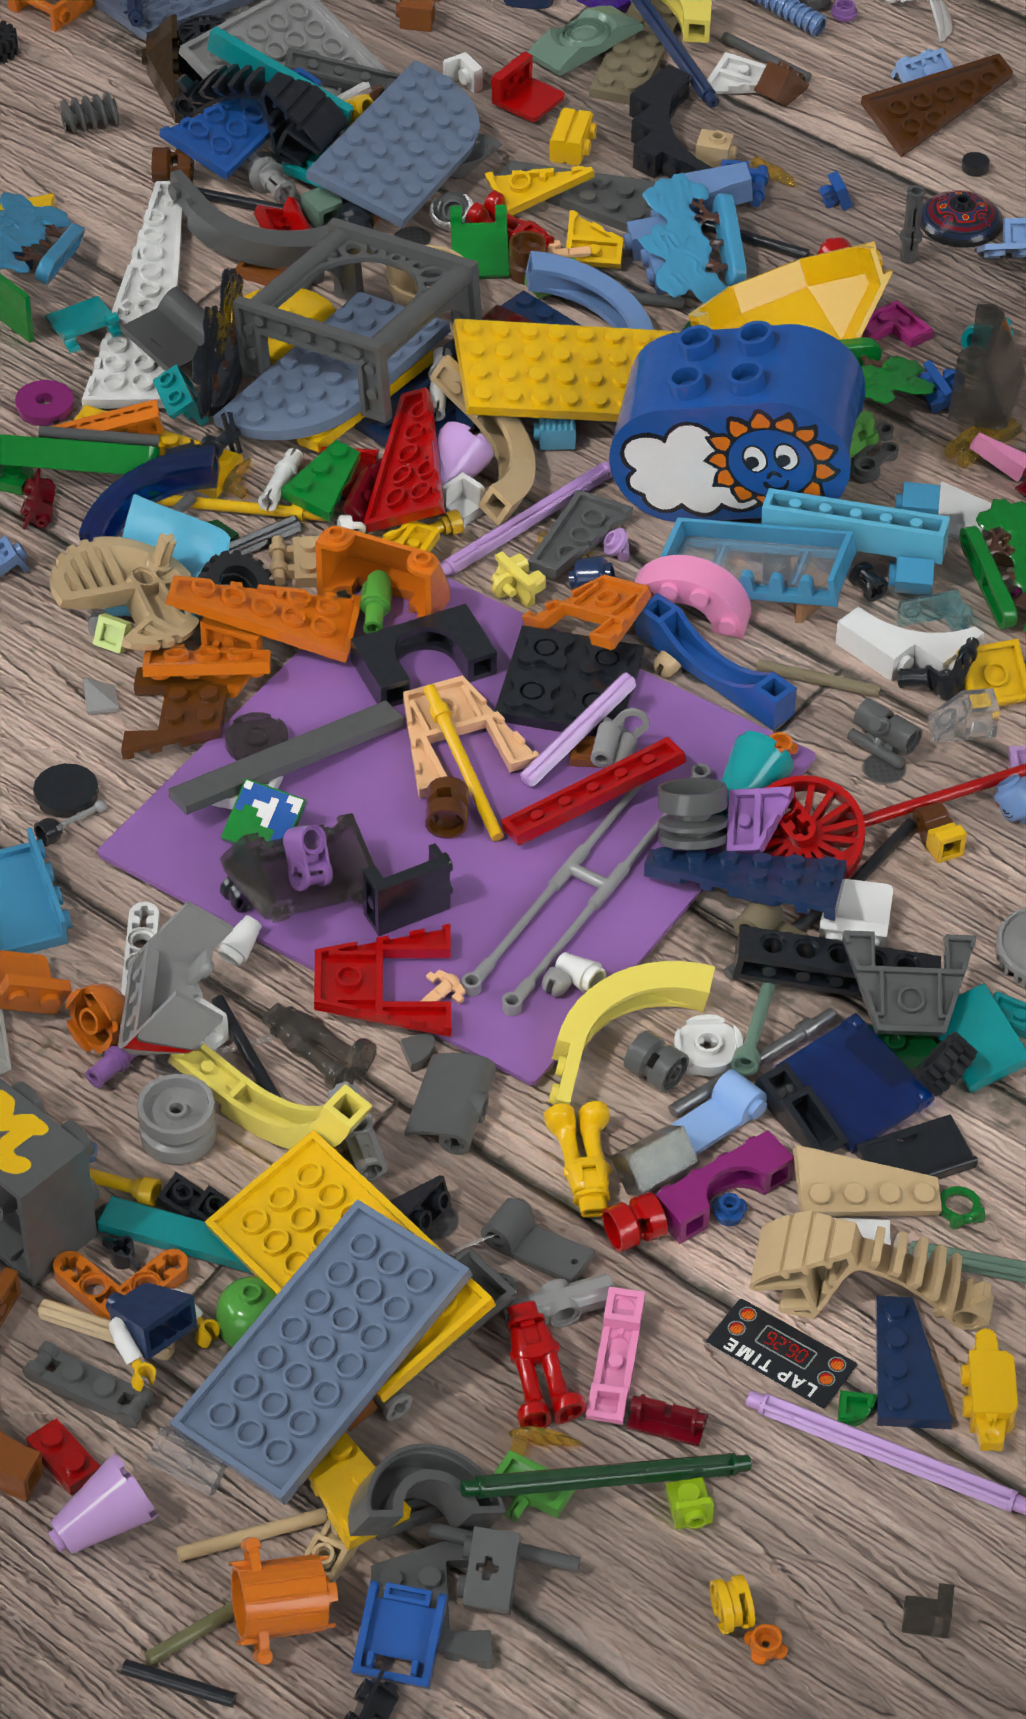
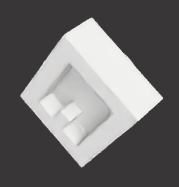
M464 52L443 61V75L449 76L454 82L460 80L473 93L483 90V68L468 53Z

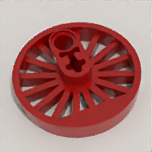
M808 775L787 777L765 787L791 786L794 790V797L788 806V809L791 810L783 815L763 853L773 851L770 853L771 856L787 857L789 855H801L804 857L805 855V858H812L813 855L817 859L825 857L823 855L825 854L838 860H847L845 879H848L859 865L865 845L864 817L853 796L833 781ZM807 791L804 807L797 800L795 792ZM815 792L826 794L811 816ZM834 799L842 803L824 816ZM849 812L854 817L852 820L835 823ZM858 830V838L837 836ZM834 847H842L847 849L841 852L840 850Z

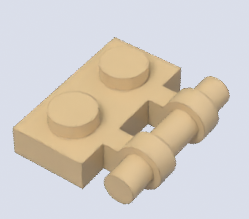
M280 535L272 538V543L269 546V556L272 559L270 572L276 586L284 585L286 580L295 579V588L317 587L315 542L319 536L293 537V545H286L283 537ZM294 560V564H287L285 562Z

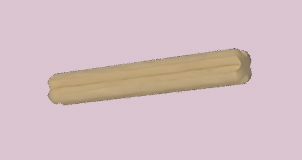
M46 1298L42 1300L38 1308V1317L41 1320L114 1344L109 1332L110 1319ZM175 1342L153 1357L169 1361L175 1350Z

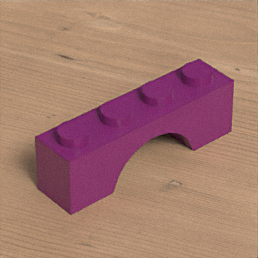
M767 1130L757 1137L752 1136L748 1138L741 1146L729 1153L724 1152L720 1154L713 1162L703 1168L692 1170L685 1178L675 1184L664 1186L655 1196L664 1210L668 1232L681 1244L707 1229L710 1211L709 1201L724 1190L746 1188L766 1195L792 1180L794 1156Z

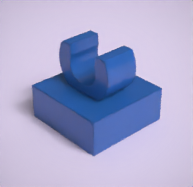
M838 171L828 174L830 185H824L818 189L822 198H824L822 201L826 208H832L837 203L840 204L843 211L853 207L848 190Z

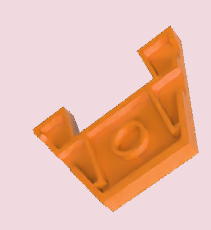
M604 574L571 590V597L563 601L553 599L545 603V610L535 615L532 611H529L522 615L524 626L549 629L566 615L579 618L584 622L590 621L601 624L589 633L591 644L613 650L652 595L648 585Z

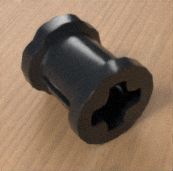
M867 561L857 564L849 573V582L853 586H858L864 592V597L869 602L880 599L888 589V582L883 577H878L873 572V566Z

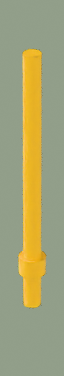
M150 493L149 500L163 506L172 507L184 496ZM196 497L197 501L190 507L191 509L285 518L296 515L301 522H304V519L326 521L293 503L292 506L277 505L273 511H269L271 505L269 504L265 511L259 506V503Z
M434 684L427 685L424 688V693L431 706L429 709L434 722L439 724L491 840L499 841L504 837V834L450 719L452 713L447 703L442 701Z

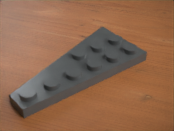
M511 160L497 176L512 175L513 170L530 171L531 169L554 168L555 172L572 171V169ZM594 172V178L545 200V202L568 211L574 210L579 215L627 233L628 221L651 217L650 210L653 209L646 202L642 193L649 187H653L656 181Z

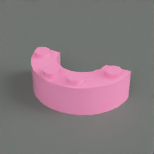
M670 555L652 560L637 573L633 582L648 585L652 597L659 593L672 603L695 607L706 615L711 623L713 633L743 639L751 616V603L742 584L726 569L703 558L689 555Z

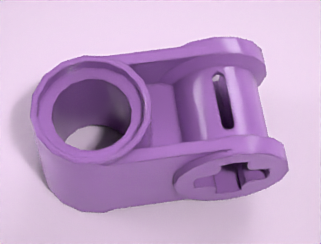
M317 825L298 826L288 829L283 837V846L288 864V877L292 887L296 891H304L308 886L316 884L322 887L329 885L332 882L333 870L329 860L326 835L323 829Z

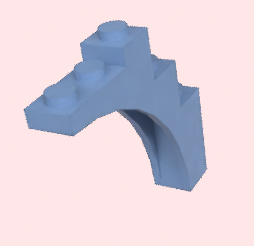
M746 162L684 173L690 181L702 183L708 188L709 196L707 200L703 201V205L712 214L714 199L720 193L732 194L735 205L753 201L752 178ZM693 198L694 202L700 204L699 199ZM689 204V209L694 213L704 215V213L699 211L700 208ZM650 210L651 217L627 222V234H623L626 251L631 250L633 260H641L642 266L648 267L645 269L648 285L653 284L656 295H661L667 292L658 288L656 284V270L661 267L665 260L661 256L650 254L638 241L643 235H650V229L654 225H665L667 223V219L654 210ZM696 217L695 221L700 222L702 218Z

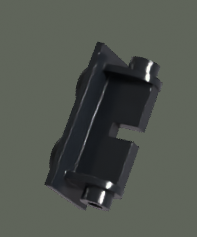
M383 1670L371 1680L365 1678L354 1695V1699L358 1701L354 1712L349 1711L343 1719H372L373 1716L378 1719H389L399 1699L397 1693L399 1688L392 1682H385L384 1684L380 1682L385 1673Z

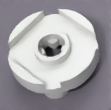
M697 1015L686 1020V1025L680 1031L678 1028L674 1036V1047L689 1057V1064L685 1074L689 1076H718L731 1068L734 1051L743 1045L740 1030L735 1025L732 1028L730 1025L725 1024V1019L717 1015ZM704 1042H710L711 1046L715 1048H703Z

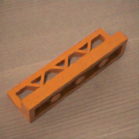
M156 399L51 426L153 435L164 433Z

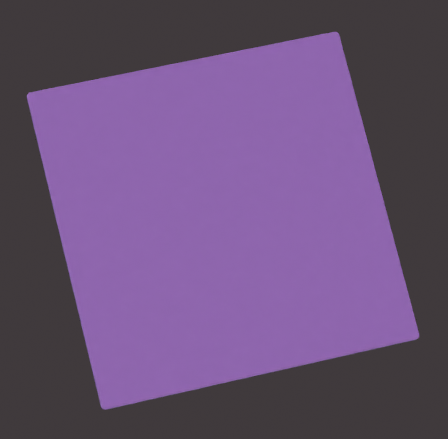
M447 578L450 584V600L444 610L466 603L497 651V674L470 682L487 700V705L494 712L521 627L524 625L523 613ZM362 589L356 595H361ZM392 595L391 610L384 616L383 629L417 619L416 612H409L410 600ZM361 609L359 610L353 638L366 634L363 630L365 614ZM550 627V628L548 629V630L559 631V630H557V629H555V628H553V627ZM351 648L346 663L300 649L224 724L222 738L207 741L98 848V856L102 860L184 903L190 901L229 923L233 928L243 920L245 915L256 919L262 925L256 938L257 942L312 971H315V949L358 941V945L376 942V937L389 935L390 939L409 936V931L424 928L425 932L441 930L444 924H451V958H383V1001H421L441 983V981L437 980L433 984L426 978L430 971L434 974L438 970L455 974L462 985V977L466 973L474 972L485 958L490 957L546 890L552 877L578 846L587 841L626 793L518 846L503 831L502 819L604 768L569 766V752L534 787H529L521 780L520 773L524 769L509 772L487 729L484 728L459 735V738L504 837L499 841L491 840L470 791L466 831L459 837L451 839L436 837L428 832L425 827L427 797L420 799L418 797L403 703L394 706V708L404 717V726L283 775V780L278 790L306 799L307 805L298 826L317 825L323 829L326 835L329 860L333 870L332 882L329 885L322 887L316 884L308 886L304 891H296L289 881L286 855L283 862L222 841L220 837L232 809L210 805L186 815L169 798V788L377 704L351 662ZM435 650L414 651L399 660L410 678V690L463 675L453 659ZM640 669L629 708H637L644 711L650 719V726L646 732L637 738L638 746L636 752L669 737L685 752L686 763L646 782L591 847L589 855L580 866L608 878L618 864L626 860L663 815L664 812H661L658 808V786L661 783L673 779L690 778L692 766L698 763L709 766L711 771L710 779L721 781L734 742L740 733L743 735L745 731L751 730L769 736L774 732ZM628 716L625 719L624 728L633 732L635 727H640L643 724V721L639 717ZM505 723L513 732L517 731L525 739V744L532 751L536 750L539 754L562 733ZM446 739L431 743L446 775L459 778L465 782ZM797 744L798 752L791 755L794 761V769L788 777L803 775L815 761V752ZM658 832L631 865L629 873L598 910H594L535 982V988L522 1002L521 1013L516 1016H508L502 1011L503 995L508 992H514L524 978L529 977L589 905V899L598 890V888L570 876L560 890L555 891L496 961L495 968L482 982L480 994L472 997L464 994L462 996L464 1001L458 1004L452 999V995L455 993L451 991L441 1000L451 1001L452 1032L451 1037L434 1035L469 1054L489 1058L495 1063L497 1069L530 1086L537 1085L557 1062V1060L551 1058L561 1026L568 1012L577 1000L585 994L573 983L562 996L553 997L552 991L548 994L545 993L542 981L549 968L555 967L558 957L564 952L599 962L606 971V978L621 970L640 965L703 892L700 889V884L692 881L676 884L644 876V864L649 849L666 847L660 844ZM727 842L718 847L701 850L721 853L727 851ZM436 843L442 853L446 852L449 855L453 864V871L450 872V881L453 887V893L450 894V909L378 936L364 915L363 869L375 865L383 878L429 861V845ZM239 870L245 871L251 878V882L256 883L262 890V896L258 904L253 909L244 913L237 912L231 906V901L226 900L220 894V886L229 874Z

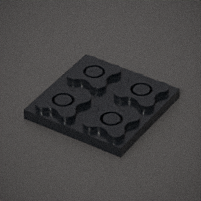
M522 625L494 712L498 711L505 718V723L563 732L620 675L628 673L634 677L636 683L644 656V645L619 642L616 648L609 650L592 645L589 636ZM634 689L607 717L614 720L623 710L629 708ZM598 723L586 736L596 737L598 726L600 725V723Z

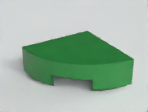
M840 1390L837 1421L853 1427L865 1422L875 1409L877 1394Z

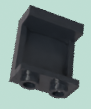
M436 843L429 845V861L383 878L375 865L363 869L364 915L378 936L450 909V894L453 893L450 872L453 871V864L449 855L446 852L442 853Z

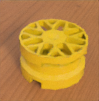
M733 1575L728 1581H724L721 1578L711 1580L709 1587L714 1617L717 1616L720 1623H717L722 1634L732 1633L736 1627H741L743 1630L753 1628L755 1626L754 1605L744 1575Z

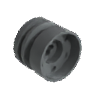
M693 777L668 780L658 786V808L661 812L667 814L658 820V825L662 829L659 832V842L661 845L680 850H701L718 847L727 842V830L725 827L728 825V819L719 813L727 808V785L725 782L710 778Z

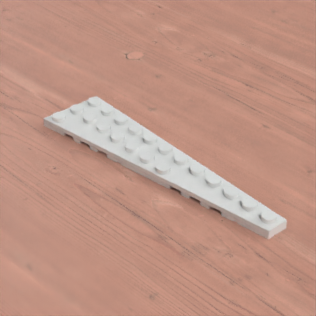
M156 181L148 203V209L143 218L142 230H139L137 244L131 254L130 265H127L112 309V313L117 312L120 320L118 323L120 327L156 309L164 295L170 289L179 285L183 209L169 195L168 185L170 181ZM107 329L105 339H102L100 344L99 356L96 357L94 362L93 374L89 377L82 398V407L88 405L98 409H119L156 399L159 409L165 408L153 383V380L165 370L125 334L112 338Z

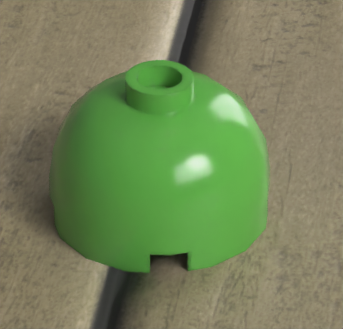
M248 1276L235 1280L223 1290L218 1298L215 1321L220 1326L219 1336L229 1346L234 1347L276 1297L273 1290L259 1277Z

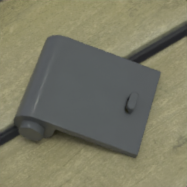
M176 286L164 295L156 309L122 325L120 331L165 371L176 364L182 369L192 363L198 346L204 344V309L181 288Z

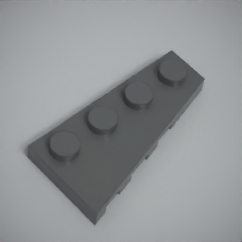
M577 490L528 560L529 571L539 570L547 577L558 578L575 564L578 559H581L602 542L610 531L619 528L633 515V507Z

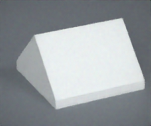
M941 481L938 515L950 517L949 536L960 541V529L975 525L980 529L985 538L990 531L982 529L977 524L976 517L979 512L990 509L992 503Z

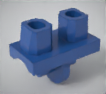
M931 359L924 362L925 372L917 377L935 384V388H933L935 391L925 396L926 403L931 412L935 414L945 408L951 414L959 411L958 406L953 400V392L960 393L963 389L962 385L965 382V376L962 371L947 368L942 372V376Z

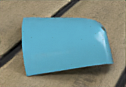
M136 494L133 495L122 538L133 539L156 547L161 533L165 535L173 534L175 536L174 540L177 543L172 557L191 573V577L196 578L212 556L215 554L219 556L222 551H229L231 538L221 528ZM126 605L105 608V612L112 616H131ZM192 613L193 616L199 617V615Z

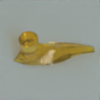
M251 458L237 464L230 471L222 485V492H231L240 499L247 495L248 489L239 484V482L243 480V475L252 461Z
M524 1426L508 1431L509 1435L514 1438L510 1450L524 1456L528 1443L539 1446H579L580 1441L573 1437L546 1428Z

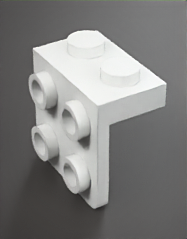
M845 879L835 921L825 919L823 912L820 921L819 937L842 941L844 930L875 931V946L886 948L893 887L884 883Z

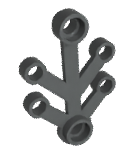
M879 423L876 426L879 441L874 445L864 447L855 455L856 459L851 458V476L857 481L868 483L877 480L880 476V466L885 461H894L898 458L899 446L894 442H886L893 438L894 427L890 423ZM881 441L885 442L881 445V450L873 457L868 456V452Z

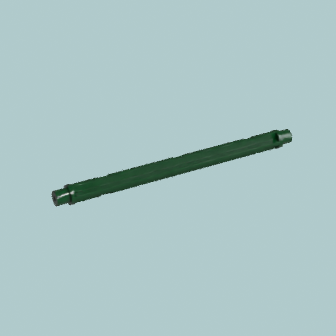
M735 1453L477 1475L474 1479L461 1480L460 1492L462 1497L476 1496L478 1499L687 1480L699 1477L734 1476L738 1472L750 1471L752 1463L748 1454L736 1455Z

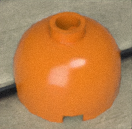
M103 983L91 984L76 989L69 995L65 1004V1011L70 1009L71 1020L66 1021L73 1039L83 1050L89 1052L94 1049L97 1052L96 1054H102L111 1046L118 1045L125 996L117 988Z

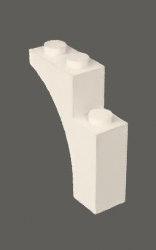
M858 606L838 621L835 644L888 680L893 681L897 678L899 668H925L926 665H931L938 671L944 669L952 671L957 659L956 651L966 644V640L971 637V640L973 637L977 638L979 645H983L984 632L975 626L945 633L908 630L886 623Z

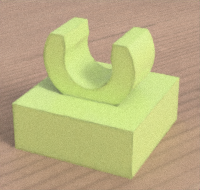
M106 613L100 614L93 645L118 654L126 652V648L121 647L122 640L132 630V623Z

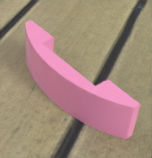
M609 1287L586 1419L623 1425L645 1300V1292Z

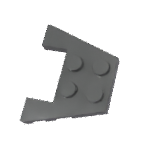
M844 930L842 941L875 1034L944 1037L972 950L976 943V935L946 934L943 938L944 968L876 966L875 931Z
M443 1541L371 1565V1580L380 1582L377 1597L383 1598L386 1582L433 1591L431 1608L436 1609L439 1594H448L447 1569L468 1568L469 1560L463 1559L464 1545ZM447 1602L437 1653L444 1654L447 1660L459 1662L460 1659L478 1663L480 1668L493 1669L491 1630L451 1632Z

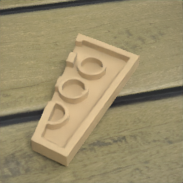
M796 1145L793 1149L799 1212L810 1210L814 1213L819 1212L832 1217L938 1216L942 1211L938 1177Z

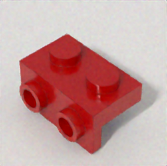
M287 197L282 209L258 204L253 213L261 228L288 231L311 229L294 197Z

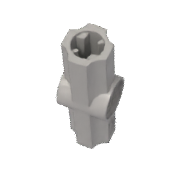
M347 1081L336 1084V1086L332 1090L328 1091V1100L344 1084L349 1086L359 1095L360 1092L358 1090L357 1085H352ZM369 1113L342 1141V1146L348 1152L353 1167L368 1181L379 1179L383 1173L387 1172V1164L373 1129L372 1116Z
M606 1273L568 1283L565 1279H553L545 1283L539 1289V1292L519 1297L503 1308L506 1324L510 1321L508 1313L510 1306L535 1301L538 1312L543 1313L545 1316L546 1324L551 1323L552 1326L557 1328L569 1326L576 1322L581 1314L604 1308L609 1287H614L610 1275Z

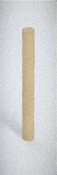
M323 1507L176 1547L178 1560L183 1562L241 1546L242 1540L247 1537H254L260 1541L323 1524L327 1521V1514Z

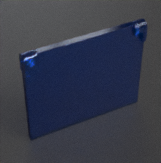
M857 1013L846 1018L840 1025L776 1065L777 1067L787 1061L802 1085L806 1087L810 1084L849 1141L844 1146L851 1154L856 1151L855 1144L881 1136L914 1113H919L930 1106L935 1100V1097L914 1078L915 1076Z

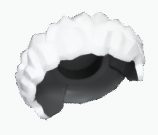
M450 191L432 201L429 214L436 226L451 232L450 206L462 205V223H465L467 212L474 203L466 194Z

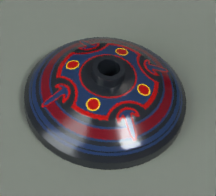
M965 190L945 191L929 198L923 204L921 229L928 237L944 245L961 248L980 246L992 241L999 234L1002 227V214L998 207L988 198L975 192Z

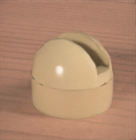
M663 650L654 661L655 673L661 672V677L663 678L672 677L681 667V664Z

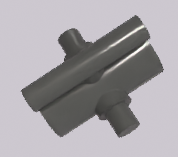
M867 698L859 705L853 719L854 724L866 730L867 734L865 735L852 728L847 735V739L900 770L906 760L893 752V749L896 748L902 753L909 755L920 743L923 731L903 717L894 715V712L871 698Z

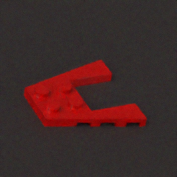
M444 924L441 930L425 932L424 928L409 931V936L390 939L389 935L376 937V942L358 945V941L315 949L314 1010L451 1037V1001H383V958H451V924Z

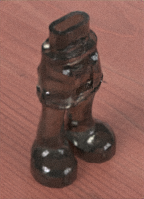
M276 1003L262 1017V1023L270 1027V1034L278 1038L292 1054L297 1057H303L324 1075L325 1084L331 1090L336 1084L347 1081L353 1085L354 1074L359 1078L364 1076L377 1054L376 1044L369 1039L360 1038L351 1046L325 1027L324 1021L297 1010L293 1006L286 1008L281 1003ZM318 1044L333 1054L337 1060L330 1059L317 1049L316 1046Z

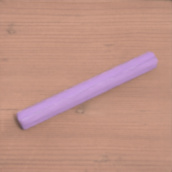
M628 673L620 675L520 773L522 782L529 787H534L636 687L634 677Z

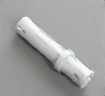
M443 347L434 350L433 365L430 367L429 378L443 357L447 355L452 357V353L448 348L445 349V356H442ZM431 381L430 393L432 395L433 410L436 412L435 421H441L445 417L446 395Z
M293 448L288 449L284 458L275 465L274 475L258 499L259 506L266 511L269 504H271L269 511L275 510L281 499V488L298 474L297 469L304 460L303 453L299 449H296L293 455H291Z

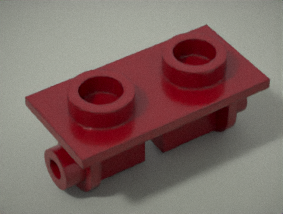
M40 468L37 469L33 479H27L24 486L23 495L27 496V498L24 499L20 510V515L24 516L22 528L24 530L29 522L36 524L39 528H45L51 523L52 504L54 502L56 486L51 479L40 478Z
M641 1394L640 1397L633 1396L630 1406L632 1411L627 1428L699 1447L708 1414L700 1412V1408L697 1407L691 1409L675 1404L669 1405L664 1401L648 1398L646 1394Z

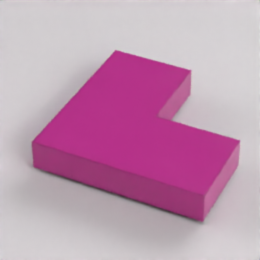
M896 300L874 310L862 337L872 338L877 341L893 333L907 346L912 348L933 338L934 330L901 302Z

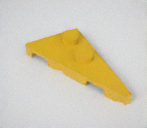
M575 166L572 167V171L555 172L554 168L531 169L530 171L513 170L512 175L494 176L493 172L484 174L491 190H496L504 195L507 213L512 216L595 177L592 167Z

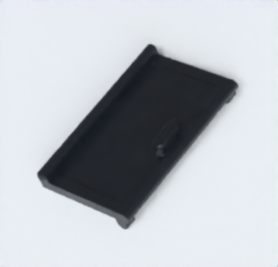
M951 1114L855 1144L857 1158L860 1157L861 1160L938 1177V1180L976 1168L978 1163V1157L972 1155Z

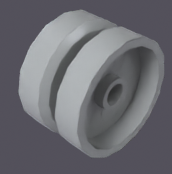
M175 1073L160 1076L148 1083L141 1091L137 1103L139 1133L142 1147L152 1158L162 1163L181 1165L194 1162L209 1152L215 1144L217 1124L213 1093L204 1081L192 1075Z

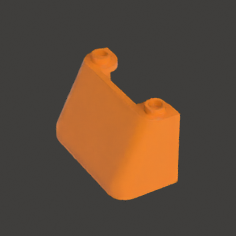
M341 526L326 528L315 542L317 595L323 596L325 591L336 593L341 590H346V594L352 595L358 585L363 586L370 573L375 570H382L391 578L392 595L410 600L409 612H416L417 618L443 611L450 600L449 581L438 558L433 553Z

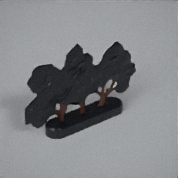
M227 268L222 271L220 310L218 311L216 305L211 308L206 306L204 309V344L198 346L192 360V381L197 386L199 385L197 407L201 420L204 416H214L236 397L243 376L233 301L239 296L243 297L244 281L240 274L237 275L235 268L230 270Z

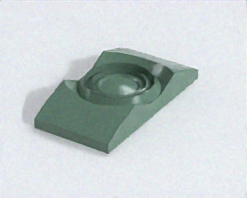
M613 6L584 9L576 20L569 22L564 28H550L535 42L528 53L533 55L535 62L561 76L642 31L643 24Z

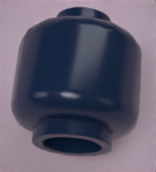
M603 556L578 559L575 562L574 570L569 571L571 589L582 586L604 574L615 577L614 566L611 562L608 563Z

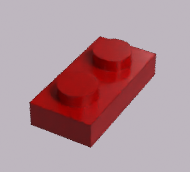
M57 1418L26 1437L27 1447L41 1452L42 1464L70 1495L80 1490L100 1468V1465Z

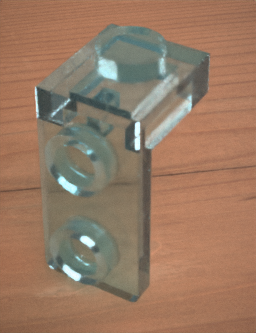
M952 590L900 601L896 622L899 627H905L945 618L951 631L955 632L969 628V623H972V611L969 605L964 604L958 591Z

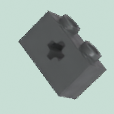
M474 1526L473 1536L466 1535L463 1559L469 1560L467 1575L460 1574L457 1588V1598H463L462 1605L465 1609L511 1615L522 1542L520 1533ZM489 1560L493 1562L495 1569L499 1571L498 1574H491L490 1580H485L482 1572L478 1570L480 1567H486Z

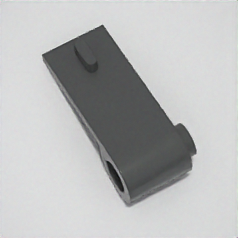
M507 1198L481 1229L482 1238L495 1235L484 1240L492 1249L553 1277L565 1279L568 1283L575 1282L596 1256L594 1250L535 1225L531 1206L520 1198Z

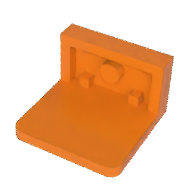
M203 617L200 621L201 646L198 649L202 646H215V648L220 650V653H227L229 648L263 650L261 635L241 630L216 620H210L206 617ZM245 674L221 679L216 678L214 675H207L197 679L227 685L228 697L235 698L251 677Z
M0 950V1009L56 1015L72 992L70 980L52 978L48 959L44 955Z

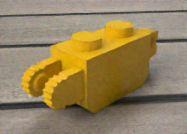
M981 1328L975 1335L973 1350H969L967 1365L961 1364L960 1386L967 1387V1395L962 1397V1417L969 1418L970 1433H976L980 1451H1003L1005 1434H1008L1014 1428L1015 1413L1018 1410L1015 1360L1007 1351L998 1350V1340L994 1330Z

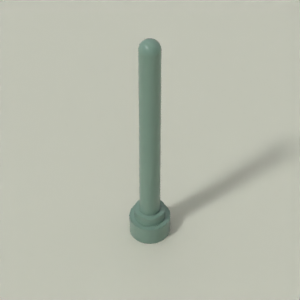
M762 982L744 1045L734 1051L731 1067L743 1076H751L758 1071L761 1056L757 1047L776 984Z

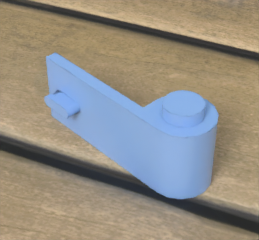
M735 1069L728 1070L715 1084L711 1099L663 1130V1135L694 1158L751 1119H758L767 1108V1095Z

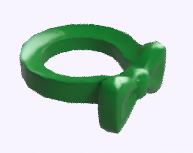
M953 1186L943 1190L940 1194L942 1208L940 1214L943 1218L950 1221L951 1229H957L964 1224L985 1221V1209L980 1207V1199L971 1189ZM953 1195H962L970 1199L973 1207L971 1213L958 1214L950 1210L946 1206L945 1201Z

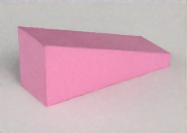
M978 433L970 444V449L1016 482L1020 480L1026 468V453L982 433Z

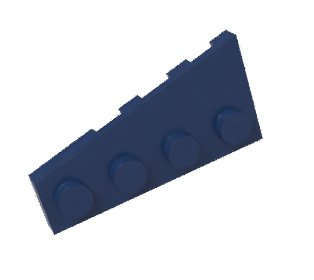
M877 1295L875 1303L877 1426L951 1430L953 1420L913 1297Z

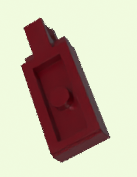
M382 458L375 464L372 463L370 466H365L360 471L342 507V510L347 515L352 516L354 522H364Z

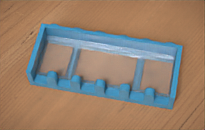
M677 518L660 557L689 555L711 561L730 572L742 584L750 600L838 607L840 591L853 558L857 556L853 531Z

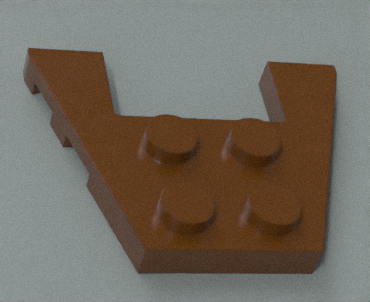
M137 667L134 680L135 695H164L158 730L124 732L121 747L123 760L135 758L134 753L149 750L150 754L162 752L163 746L180 743L181 747L222 738L229 696L227 685L199 679H185L183 676H170L165 680H154L151 677H143V668Z

